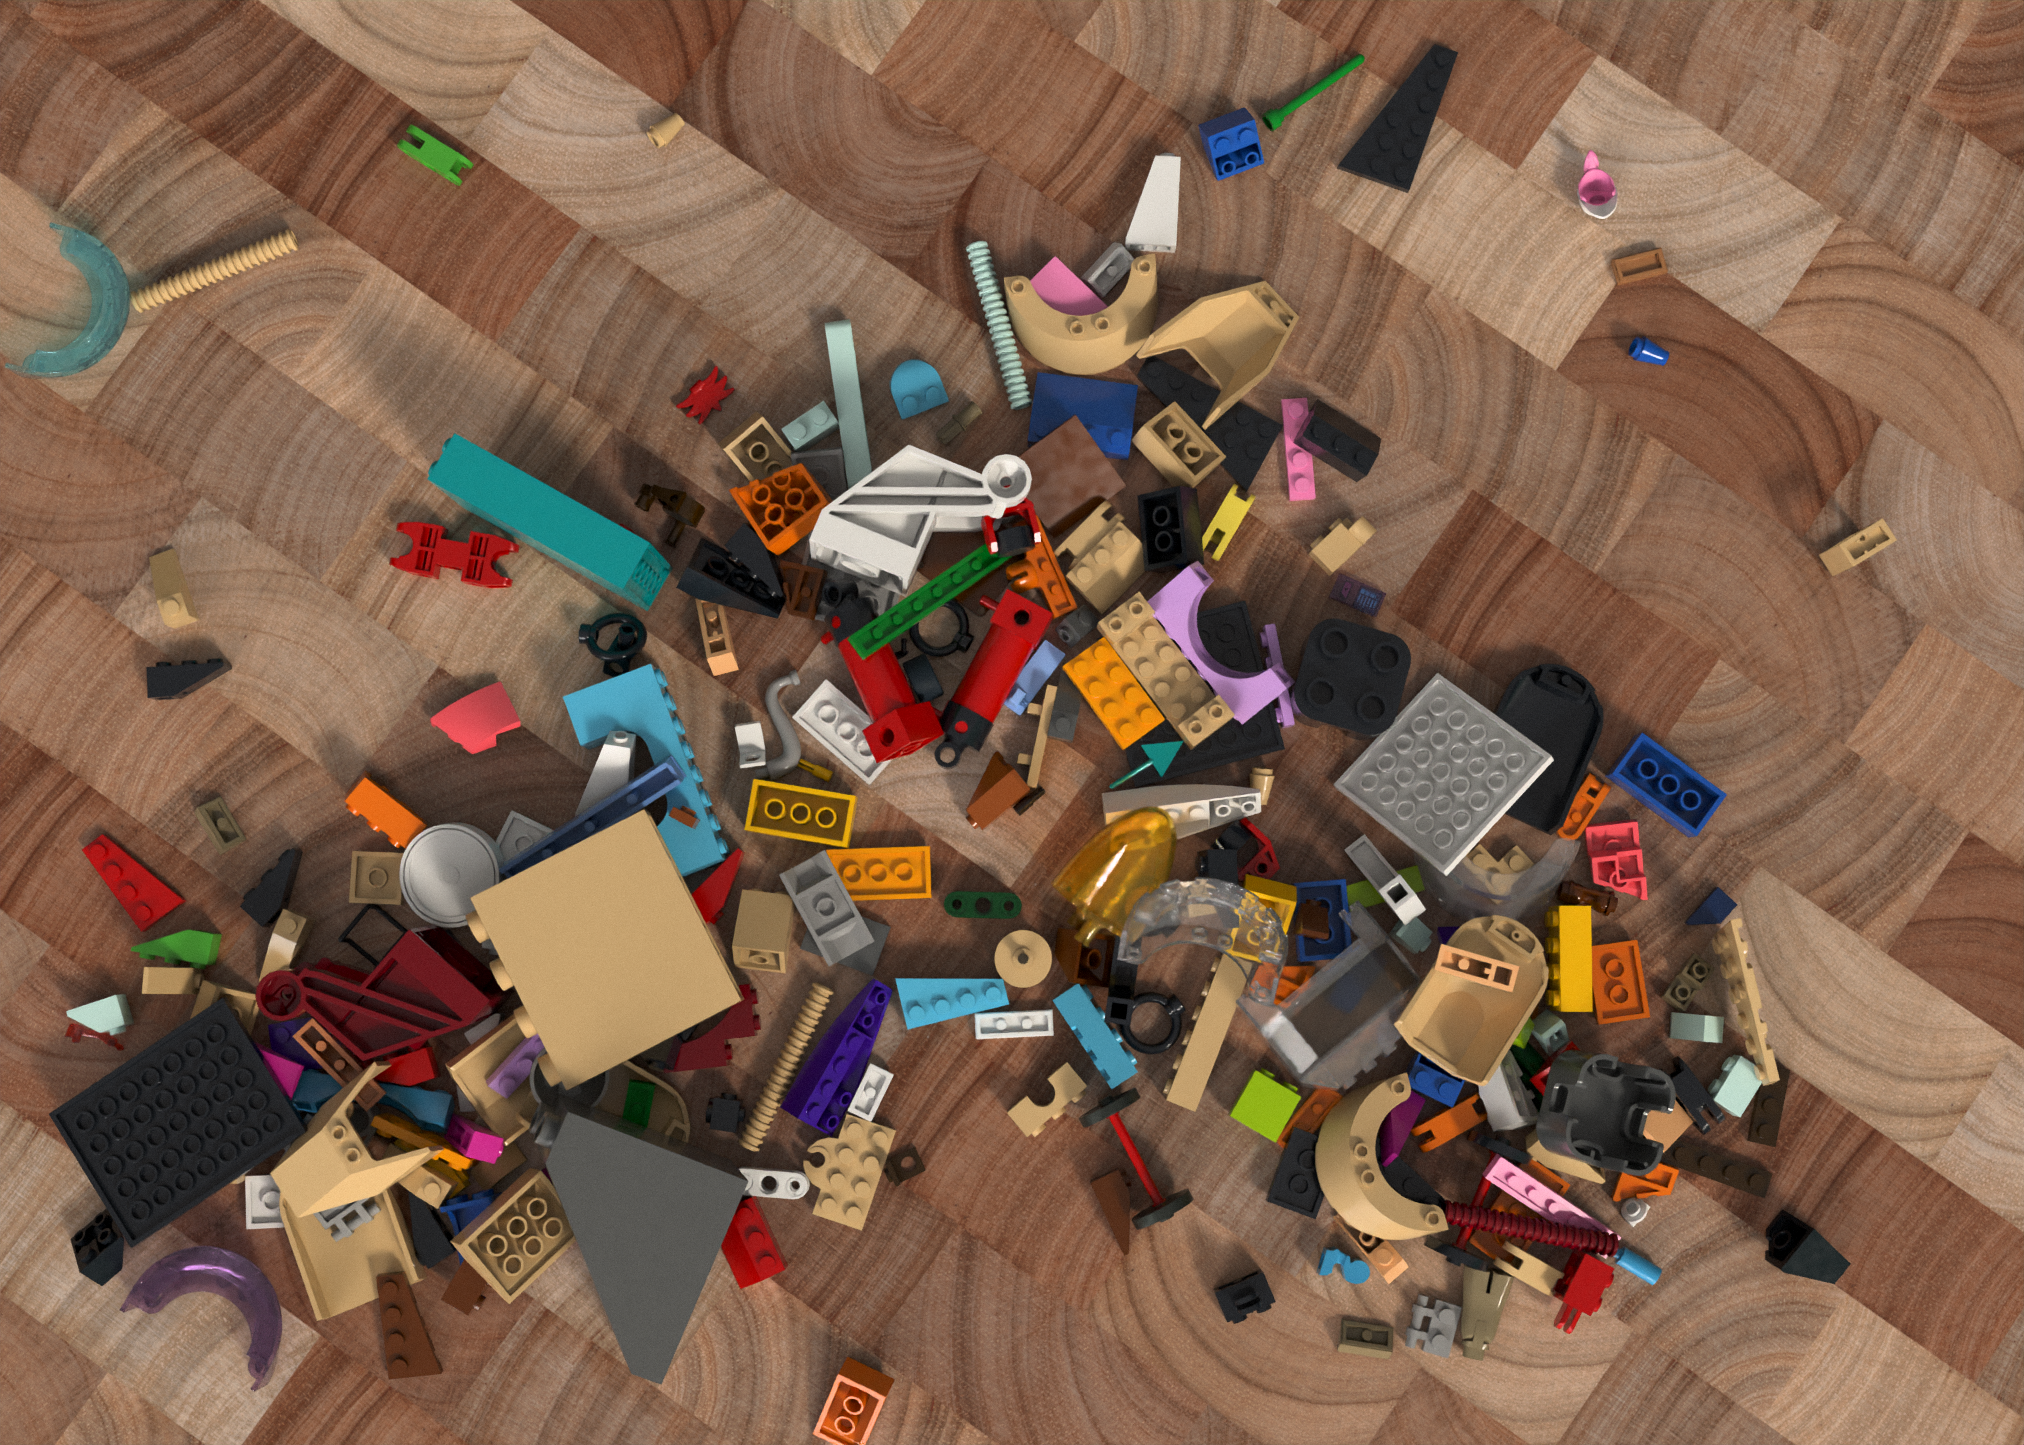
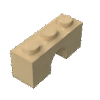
M1067 1061L1047 1077L1055 1089V1096L1050 1103L1038 1105L1026 1095L1007 1111L1008 1115L1026 1137L1030 1134L1034 1137L1046 1128L1044 1123L1052 1117L1056 1120L1066 1111L1064 1106L1072 1100L1076 1103L1086 1094L1084 1091L1087 1087L1086 1083Z

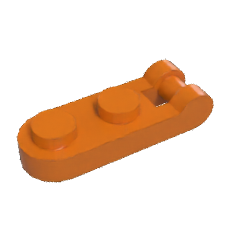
M1589 772L1582 780L1563 827L1556 831V835L1564 841L1577 839L1610 791V785L1605 782L1602 784L1595 779V775ZM1589 788L1596 791L1594 798L1587 794Z

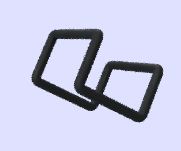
M367 904L340 935L338 941L351 945L375 965V969L408 930L378 905ZM369 909H375L403 933L379 962L352 939L346 937Z

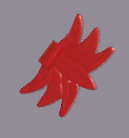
M717 366L714 367L712 373L705 380L699 379L689 389L691 393L687 399L676 405L678 409L693 406L686 414V417L690 418L701 414L698 421L699 425L707 419L712 408L721 412L722 409L719 401L724 400L735 391L733 387L724 390L727 383L726 375L716 382L718 376Z

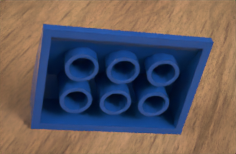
M1038 372L1030 419L1028 447H1031L1076 414L1106 458L1128 460L1138 385Z

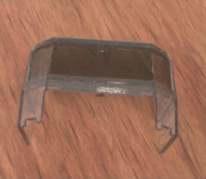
M1356 901L1349 907L1352 910L1349 913L1345 910L1338 913L1358 939L1284 1001L1276 1006L1256 982L1249 987L1253 992L1248 997L1243 994L1235 1001L1237 1011L1301 1087L1336 1091L1343 1087L1347 1090L1358 1081L1355 1076L1362 1070L1368 1073L1377 1067L1376 1059L1379 1056L1384 1059L1389 1057L1398 1048L1395 1043L1403 1037L1394 1023L1422 981L1421 977L1386 932L1359 901Z

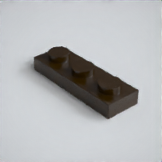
M1777 1067L1780 1080L1765 1086L1761 1083L1756 1091L1747 1141L1776 1147L1790 1070Z

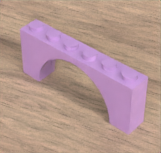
M1197 561L1185 568L1147 602L1155 611L1153 617L1159 620L1165 627L1166 634L1177 642L1181 647L1182 654L1193 662L1197 667L1198 674L1213 687L1214 694L1216 696L1220 695L1235 714L1233 718L1244 724L1292 686L1295 681L1279 662L1263 671L1245 673L1234 671L1221 665L1208 653L1199 636L1197 611L1204 592L1214 580Z

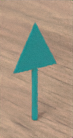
M1183 741L1141 745L1149 760L1110 784L1109 787L1111 789L1117 787L1151 764L1154 765L1162 778Z

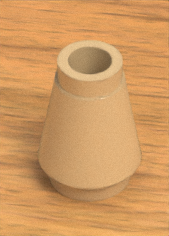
M674 113L651 125L647 136L657 148L666 147L685 123L677 113Z
M1252 767V773H1249L1250 787L1260 789L1261 805H1267L1275 775H1272L1273 769Z

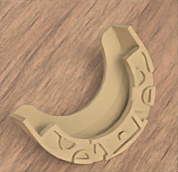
M1155 254L1136 257L1131 264L1128 283L1120 297L1106 309L1084 316L1068 315L1051 308L1038 296L1031 281L1024 276L1004 278L1008 315L1017 339L1037 361L1045 366L1063 371L1066 374H1099L1124 364L1147 341L1157 317L1158 285Z
M1407 1072L1364 1085L1345 1095L1326 1116L1321 1126L1315 1149L1317 1177L1331 1207L1345 1219V1222L1355 1229L1386 1240H1406L1449 1230L1445 1214L1439 1206L1417 1203L1401 1196L1386 1182L1377 1163L1375 1144L1379 1127L1386 1115L1398 1104L1406 1101L1411 1093Z

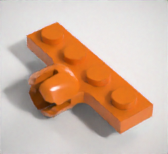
M1036 515L1041 542L1036 544L1033 550L1025 552L1023 560L1009 565L1006 569L1007 580L1021 576L1020 579L1010 585L1015 593L1021 594L1030 589L1038 588L1049 611L1053 613V619L1076 610L1077 605L1041 522ZM1022 520L1015 523L1012 527L1025 526L1026 521Z

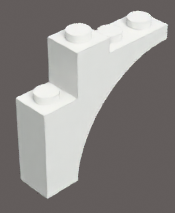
M1365 834L1344 850L1405 926L1426 910L1415 892L1402 876L1391 867Z

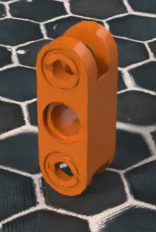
M1478 1092L1467 1095L1456 1101L1453 1108L1447 1106L1412 1127L1410 1132L1413 1137L1428 1130H1431L1433 1136L1418 1145L1422 1153L1438 1147L1487 1119V1111L1476 1113L1472 1106L1480 1098Z

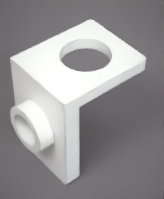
M761 722L735 724L740 751V768L765 765L766 748ZM751 758H759L755 761H747Z

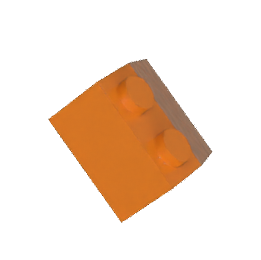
M847 1357L836 1377L813 1434L834 1445H866L895 1379Z

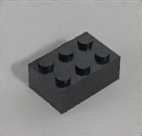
M1176 486L1137 495L1145 571L1166 573L1185 569L1197 561L1201 565H1205L1197 489Z

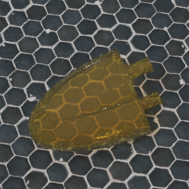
M1148 806L1134 809L1116 818L1100 829L1076 851L1052 880L1051 885L1069 902L1077 906L1076 910L1067 920V923L1079 930L1074 938L1080 943L1083 942V945L1086 947L1089 946V943L1100 928L1104 929L1105 927L1122 939L1134 943L1146 926L1166 887L1176 853V826L1173 818L1166 810Z

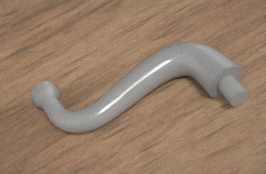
M796 669L790 671L789 675L772 681L766 690V707L781 738L783 753L775 759L766 761L767 767L755 770L758 780L770 777L771 781H775L789 774L799 763L801 757L800 742L777 697L778 691L782 687L789 684L795 686L800 684Z

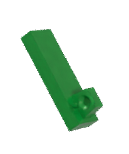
M634 1079L629 1080L622 1118L648 1127L656 1083Z

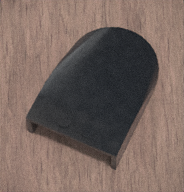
M1540 664L1539 666L1522 671L1506 687L1493 712L1549 753L1554 759L1504 813L1549 835L1563 827L1603 728V707L1600 705L1595 694L1596 690L1584 676L1571 668L1558 664Z

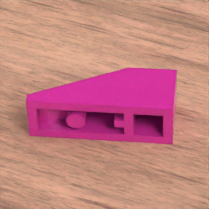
M452 1114L448 1132L444 1135V1139L466 1157L495 1164L497 1157H500L503 1152L504 1138L496 1132L458 1114Z

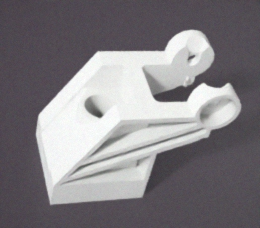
M907 445L821 510L809 539L811 559L906 597L932 533L983 531L981 519L984 515L997 519L993 524L994 531L999 529L1000 524L1013 521L1019 515L1006 518L1001 517L1006 508L1018 505L1029 493L1032 481L1030 469L1025 461L1019 457L1004 454L991 459L983 469L982 474L914 446Z

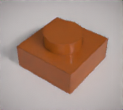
M683 805L681 809L673 807L669 814L673 819L693 829H696L700 821L694 817L695 811Z

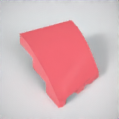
M501 681L457 700L430 718V723L433 727L437 726L443 730L451 740L460 743L471 754L497 746V734L520 727V719Z
M1631 819L1588 824L1584 829L1593 883L1604 887L1608 886L1616 891L1631 894L1642 900H1648L1646 876L1643 871L1642 849L1639 844L1638 821Z

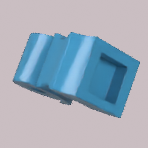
M1335 1246L1323 1248L1316 1271L1318 1275L1332 1273L1334 1264L1339 1263L1342 1276L1346 1281L1360 1284L1369 1278L1370 1269L1363 1260L1359 1258L1350 1259L1348 1254L1340 1251Z

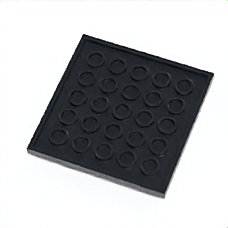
M1246 601L1197 613V628L1200 639L1205 649L1218 663L1238 672L1253 673L1264 670ZM1159 622V624L1165 630V627L1162 625L1161 622ZM1172 639V641L1181 651V647L1177 644L1175 640ZM1187 659L1197 672V667L1191 660ZM1203 679V681L1206 683L1209 689L1213 692V687L1209 684L1207 680ZM1270 702L1244 724L1232 718L1192 750L1183 741L1162 778L1154 765L1151 764L1132 776L1135 788L1284 750L1285 747L1273 702ZM1164 715L1165 720L1125 749L1130 771L1149 760L1141 745L1183 741Z

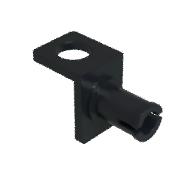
M629 623L621 624L618 635L607 651L617 652L632 646L637 639L634 637L635 627ZM634 657L620 662L604 661L603 673L616 677L629 672L630 663ZM616 663L620 665L623 672L614 671L610 664Z

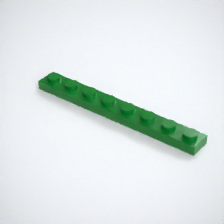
M985 543L852 634L847 640L862 660H865L1013 556L1000 558L997 556V552L990 555Z

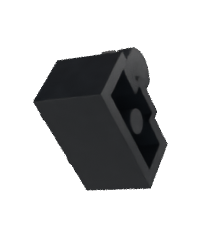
M1261 1269L1213 1289L1227 1323L1232 1321L1233 1324L1244 1321L1248 1318L1246 1314L1253 1313L1254 1311H1257V1313L1265 1312L1272 1308V1303L1276 1302Z

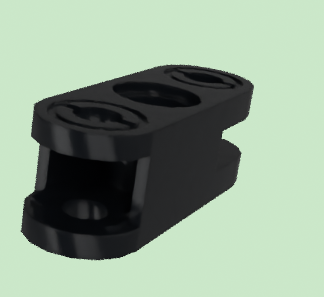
M1676 1056L1672 1059L1676 1070L1670 1075L1667 1074L1674 1084L1676 1101L1692 1119V1124L1697 1130L1705 1135L1711 1128L1701 1115L1703 1110L1717 1124L1724 1121L1725 1116L1687 1064L1679 1056Z

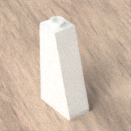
M1162 153L1160 156L1155 155L1126 236V250L1175 253L1181 157H1176L1172 153Z
M610 730L575 816L634 779L635 734Z

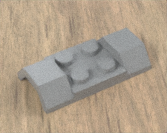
M825 850L779 874L828 966L874 942L872 935Z

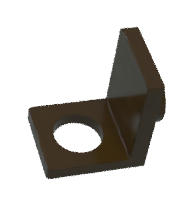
M916 1147L886 1160V1167L883 1168L890 1183L894 1182L896 1187L901 1185L903 1181L926 1170ZM908 1156L913 1157L916 1161V1168L911 1172H906L901 1167L902 1159Z

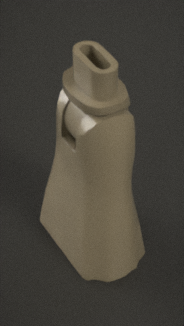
M1464 1264L1461 1344L1464 1345L1463 1357L1483 1361L1485 1350H1489V1345L1487 1344H1491L1496 1335L1502 1311L1514 1280V1276L1504 1270L1488 1267L1487 1271L1483 1272Z

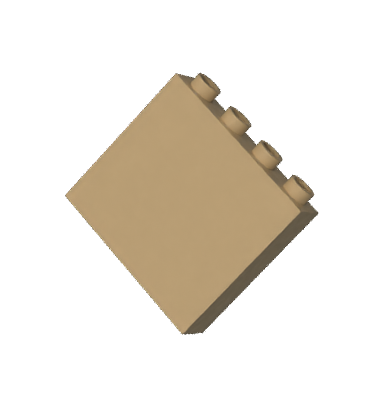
M645 809L470 898L476 910L466 915L467 923L479 943L491 939L499 955V958L489 963L492 973L503 991L513 986L515 987L523 1006L513 1010L514 1016L527 1039L536 1034L539 1035L547 1053L537 1058L550 1086L562 1082L566 1091L575 1088L744 1000L650 812Z

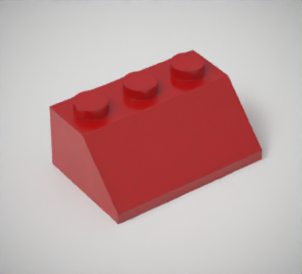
M750 1196L740 1201L721 1248L740 1289L784 1271L788 1264L757 1197Z

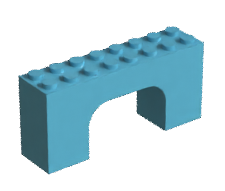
M648 664L563 696L581 746L590 750L603 745L610 730L625 731L629 734L640 736L646 742L654 765L672 754L687 775L681 784L665 793L667 812L662 822L657 826L682 877L684 878L723 863L728 858L727 854H730V849L726 840L719 836L718 830H721V825L717 815L711 814L709 806L713 804L708 791L701 787L700 782H703L704 779L699 767L693 765L691 758H694L695 755L691 744L687 743L683 738L682 734H685L686 730L682 720L675 716L674 710H677V705L673 696L665 689L669 685L665 673L661 672L660 668L657 669L652 664ZM683 805L695 811L694 817L700 820L696 829L670 817L669 814L672 808L681 809Z

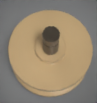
M1018 930L1009 933L1000 941L996 948L995 966L997 972L1004 981L1015 987L1026 988L1040 983L1047 976L1051 968L1052 954L1050 947L1043 937L1033 931Z

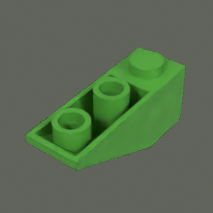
M188 929L133 946L131 951L139 952L140 958L155 960L156 956L165 957L164 962L180 964L181 960L190 962V967L206 969V965H216L222 934Z

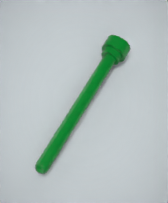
M1362 54L1356 55L1280 109H1269L1263 113L1262 120L1266 127L1272 132L1279 128L1284 121V117L1365 61V57Z

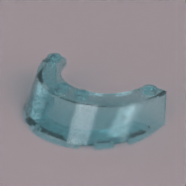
M50 222L49 227L63 237L60 245L61 256L75 265L89 284L92 295V309L88 323L82 333L66 347L57 351L36 350V353L25 358L22 367L10 363L5 364V368L29 379H52L82 372L98 363L113 349L120 339L130 311L129 283L122 265L112 251L101 241L83 231Z

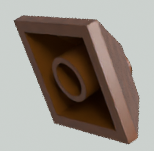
M1058 928L1054 954L1068 981L1108 988L1116 936Z

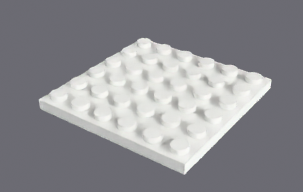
M1437 673L1400 712L1390 728L1381 733L1333 785L1344 796L1447 876L1554 759L1545 750Z

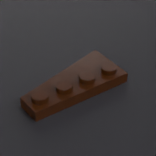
M405 1271L378 1274L376 1280L389 1380L441 1374L443 1372L441 1363H438L434 1353V1345L432 1340H429L424 1319L419 1314L416 1306L417 1301Z

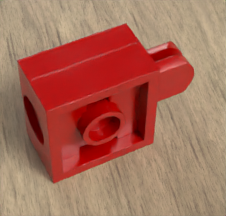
M1574 1248L1562 1270L1565 1274L1563 1279L1558 1278L1553 1292H1555L1553 1296L1563 1302L1554 1320V1327L1558 1329L1563 1327V1331L1570 1334L1573 1332L1582 1312L1589 1316L1593 1312H1597L1602 1304L1603 1299L1601 1295L1604 1289L1609 1288L1613 1282V1271L1615 1268Z

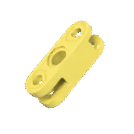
M1233 484L1202 537L1203 551L1209 541L1218 545L1211 557L1216 561H1219L1256 498L1255 495L1251 494L1245 502L1235 496L1238 488L1236 484Z

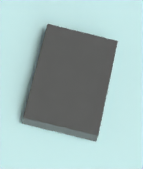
M861 916L874 942L837 963L873 976L891 927ZM807 928L800 949L823 957Z

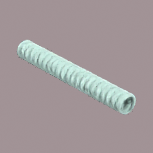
M976 241L966 247V252L970 253L968 259L972 260L970 266L974 268L972 273L976 275L974 277L975 282H978L976 287L980 290L978 293L979 297H982L981 304L984 305L983 311L986 312L985 319L989 320L987 326L991 327L989 333L993 335L991 340L995 342L993 345L994 349H997L995 354L999 357L997 360L998 364H1001L1002 379L1006 380L1004 386L1008 387L1006 393L1010 394L1008 400L1012 402L1010 407L1014 410L1023 409L1032 404V399L1029 398L1030 392L1026 390L1028 389V384L1024 383L1026 377L1022 376L1024 370L1020 368L1022 366L1021 361H1018L1020 356L1016 353L1018 350L1017 346H1014L1015 339L1012 338L1013 332L1010 331L1011 324L1007 323L1009 317L1005 316L1007 310L1003 308L1005 306L1004 301H1001L1003 296L999 293L1001 289L997 286L999 283L998 279H995L996 272L993 271L994 265L991 264L992 257L988 256L990 250L986 249L988 243L986 241Z

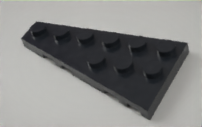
M1434 44L1340 162L1337 169L1408 193L1458 52Z
M1155 356L1147 357L1137 374V379L1165 407H1168L1175 401L1226 456L1220 465L1247 492L1283 425L1237 401L1204 430L1202 425L1220 391Z

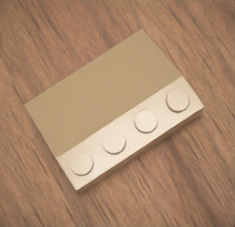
M529 1168L450 1242L487 1283L510 1304L576 1240L554 1186L541 1170Z

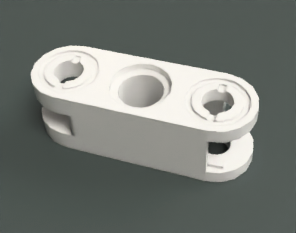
M750 1166L738 1168L748 1180L743 1193L746 1196L799 1199L806 1194L810 1187V1180L802 1171ZM766 1176L775 1178L777 1183L775 1189L770 1190L764 1186L763 1180ZM792 1181L799 1182L800 1188L795 1189L792 1186Z

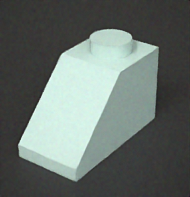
M1416 917L1406 926L1399 919L1388 935L1412 953H1418L1419 950L1424 952L1432 941L1429 937L1433 932Z
M125 994L113 995L66 1011L68 1017L99 1033L110 1032L111 1036L126 1032V1026L134 1024Z

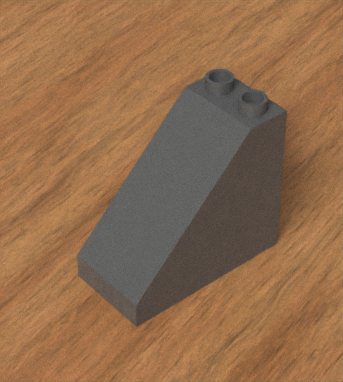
M557 1093L552 1106L544 1102L539 1103L532 1117L529 1132L535 1134L533 1142L538 1146L631 1374L662 1385L748 1184V1180L728 1158Z

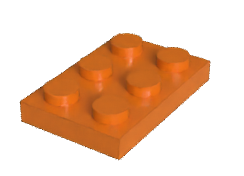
M1638 940L1592 946V999L1597 1025L1650 1017Z

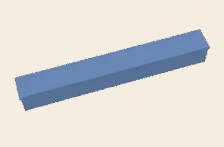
M671 754L504 862L499 871L501 874L504 873L507 878H510L630 817L681 784L687 775Z

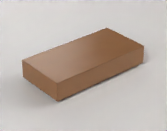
M1661 247L1611 261L1617 286L1668 272Z

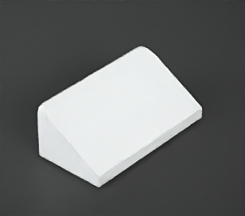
M1114 242L1083 274L1081 279L1103 298L1129 271L1134 258L1121 243Z

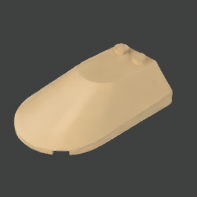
M1499 915L1471 919L1453 933L1446 945L1519 966L1513 992H1506L1434 970L1435 960L1394 1023L1397 1030L1412 1048L1452 1076L1480 1086L1488 1084L1545 992L1549 974L1543 954L1544 949L1536 936L1518 921Z
M514 1014L445 1063L450 1076L477 1114L492 1131L504 1138L503 1143L505 1146L529 1129L520 1124L515 1116L531 1091L530 1074L508 1099L488 1087L486 1080L525 1038Z

